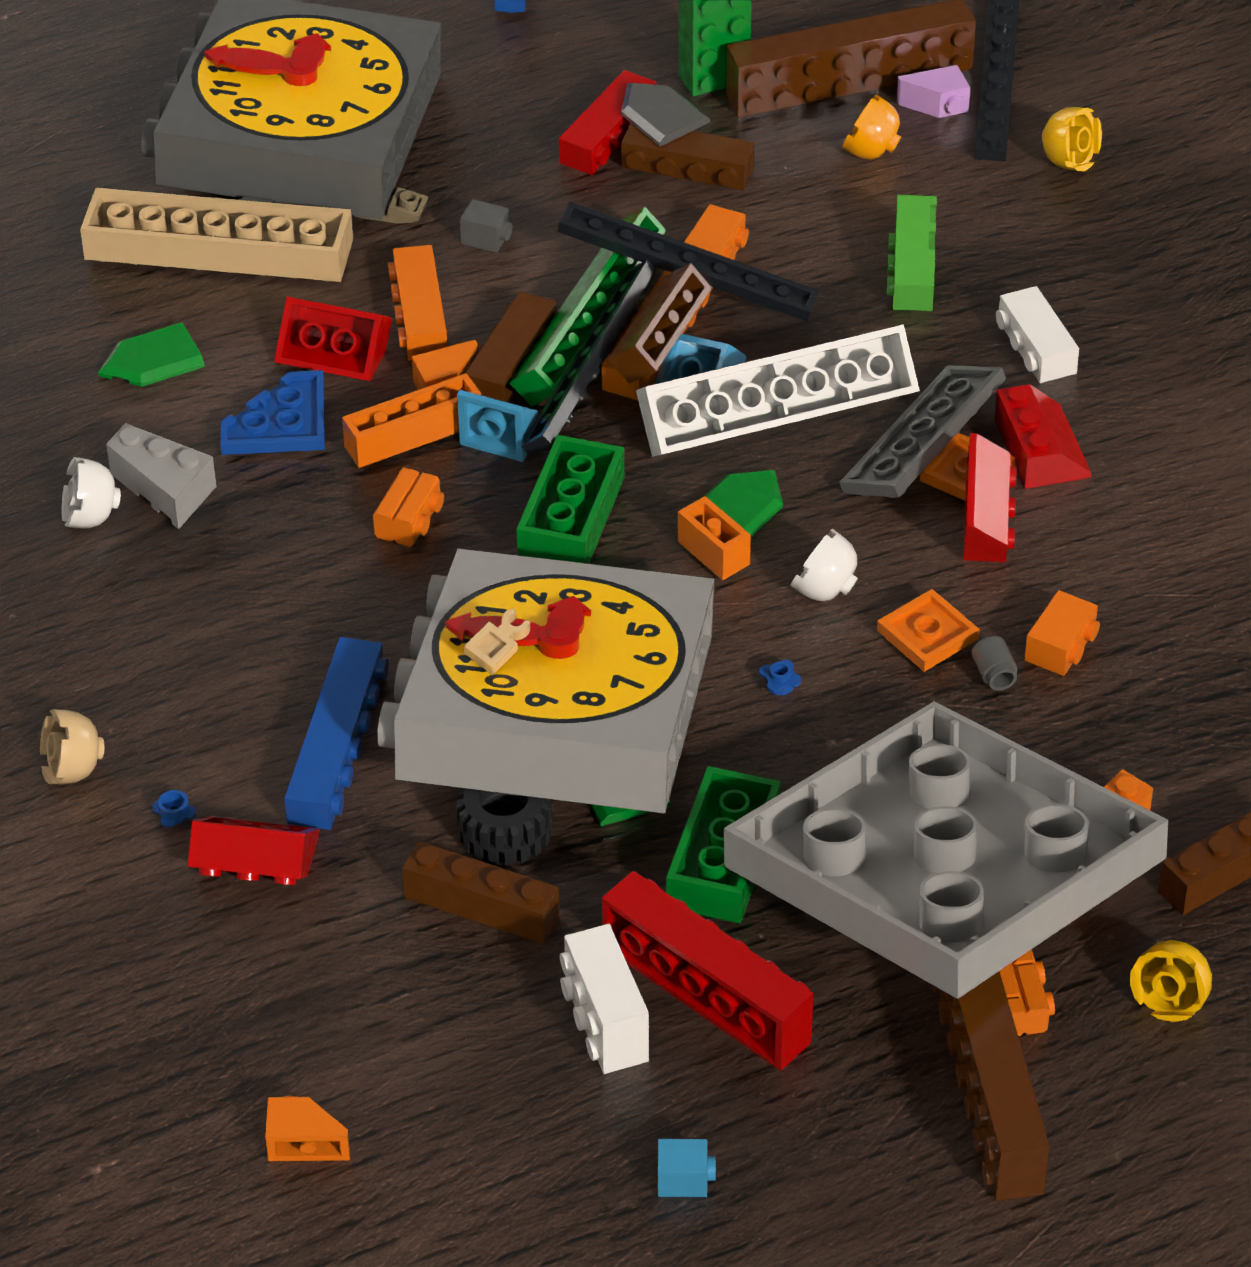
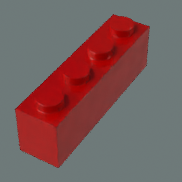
M624 70L559 137V163L593 175L601 165L606 164L611 154L621 147V142L631 124L621 115L627 84L657 85V82Z

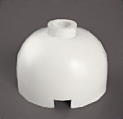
M74 457L66 475H73V477L70 479L69 485H64L62 520L66 521V527L92 528L103 523L109 517L112 508H118L121 491L120 488H115L114 477L105 466L90 459Z
M831 529L829 535L826 534L803 565V573L800 576H795L791 587L802 595L816 601L831 600L840 592L847 595L858 580L853 575L857 567V554L852 544L841 534Z

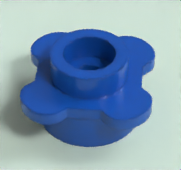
M781 660L780 662L773 663L771 666L763 665L759 670L760 676L766 679L765 685L767 690L772 694L786 695L794 687L801 684V676L795 673L793 670L794 664L790 660Z
M170 790L163 793L152 806L153 811L161 817V825L166 828H172L176 824H180L184 820H192L196 816V809L189 805L187 794L179 790Z

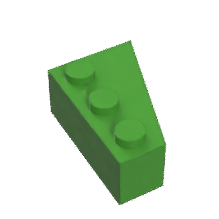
M897 195L895 233H889L888 253H894V255L888 254L887 274H894V276L887 277V296H893V310L933 311L937 196Z

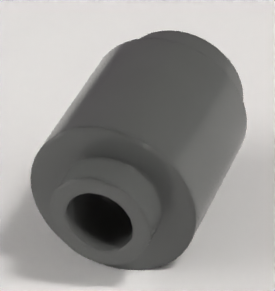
M997 636L982 638L972 649V658L984 683L993 690L998 691L1011 687L1017 680L1018 668L1005 640Z

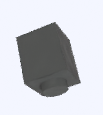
M472 199L460 218L461 244L497 253L504 241H508L512 234L513 225L509 222V208Z

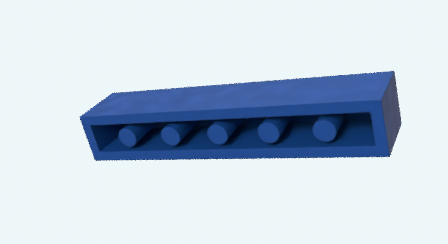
M339 638L284 798L287 824L331 830L335 816H341L344 807L343 792L345 787H351L354 769L352 764L354 760L360 759L363 744L361 737L363 733H368L370 729L371 706H377L380 697L379 682L380 680H385L388 674L389 660L388 658H383L381 642Z

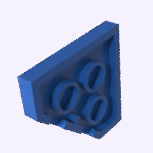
M323 370L288 372L280 378V384L270 392L264 390L246 403V409L234 417L230 414L221 421L222 455L325 450Z

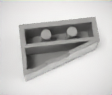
M127 423L106 444L111 474L137 496L141 494L150 501L151 507L158 513L162 511L171 518L172 525L177 529L181 528L217 487L213 456Z

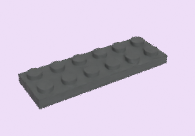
M947 365L839 482L843 493L861 496H886L888 498H896L904 494L909 485L924 472L929 463L942 452L948 442L960 432L968 420L978 412V409L1006 380L1003 368Z

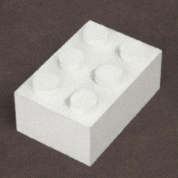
M610 924L565 935V952L560 953V962L566 977L560 980L561 988L566 1001L572 1000L574 1003L573 1015L578 1030H585L588 1036L586 1037V1047L591 1060H598L603 1074L649 1062V1012Z

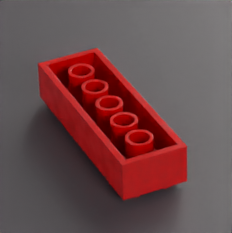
M632 871L602 897V925L610 924L624 958L630 967L781 1071L812 1042L814 993L803 982L795 981L780 971L772 961L764 960L752 952L744 942L733 939L720 930L713 921L704 919L692 911L685 902L673 898L661 890L653 880L645 879L635 871Z

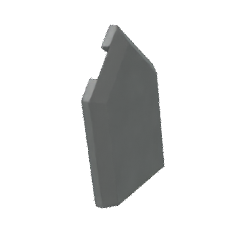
M640 83L627 84L621 115L659 147L710 123V118L670 86Z

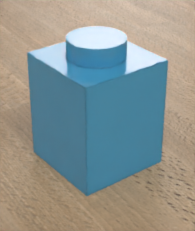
M658 1139V1197H707V1181H716V1156H707V1139Z

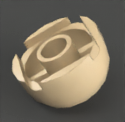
M52 709L50 712L53 716L45 717L41 731L40 755H47L49 767L41 766L42 774L45 781L49 784L76 783L88 777L94 770L97 759L103 758L104 740L102 737H98L95 725L86 716L75 711Z

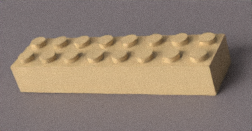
M95 188L80 229L85 260L341 282L353 242L351 209Z

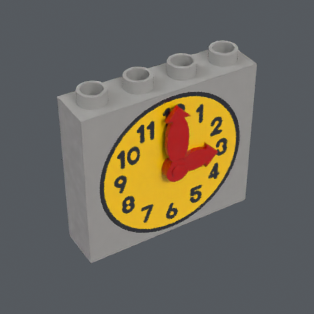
M457 549L448 576H431L426 600L427 617L417 616L412 629L410 647L412 659L401 658L398 663L394 686V697L398 703L384 702L381 708L378 723L379 747L395 749V780L665 813L712 639L714 579ZM513 608L516 611V619L511 625L520 626L525 620L530 621V632L525 638L514 640L518 644V651L492 675L464 653V645L489 621L498 628L502 624L503 614Z

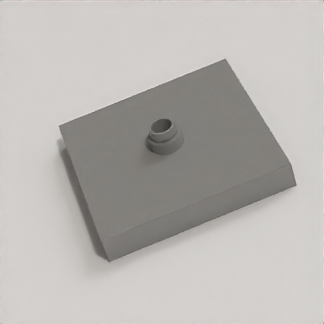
M934 701L725 827L724 865L958 999L1166 859L1168 820Z

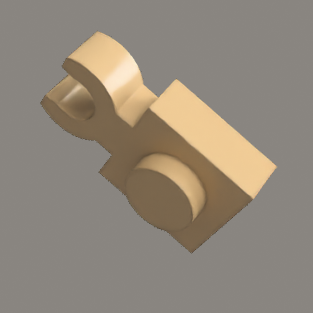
M513 608L509 609L503 614L502 624L498 628L489 621L464 645V653L493 675L518 651V644L514 640H521L529 634L530 621L525 620L520 626H512L511 623L516 619V611Z

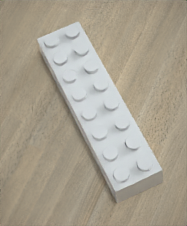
M903 324L643 387L636 390L651 454L654 457L920 390Z

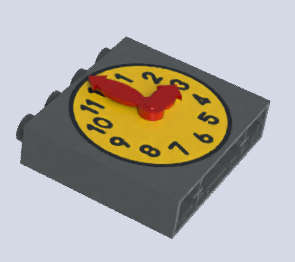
M218 0L212 13L200 12L195 27V48L184 46L179 55L177 66L178 83L166 82L163 86L159 105L160 120L148 118L143 128L141 151L143 156L155 158L156 185L239 198L249 196L275 200V203L351 209V215L382 220L441 75V22L295 0Z

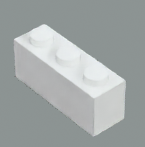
M1034 286L1000 295L999 310L996 311L997 324L1001 330H1005L1010 338L1013 349L1019 351L1024 359L1027 370L1033 372L1039 383L1077 374L1079 347L1038 287Z

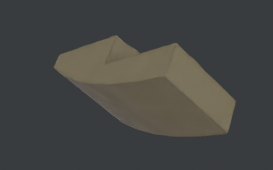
M397 187L394 196L391 195L382 220L360 216L355 217L390 223L417 222L428 201V196Z

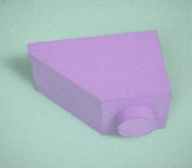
M958 65L898 76L897 103L900 106L938 118L969 112L970 86Z

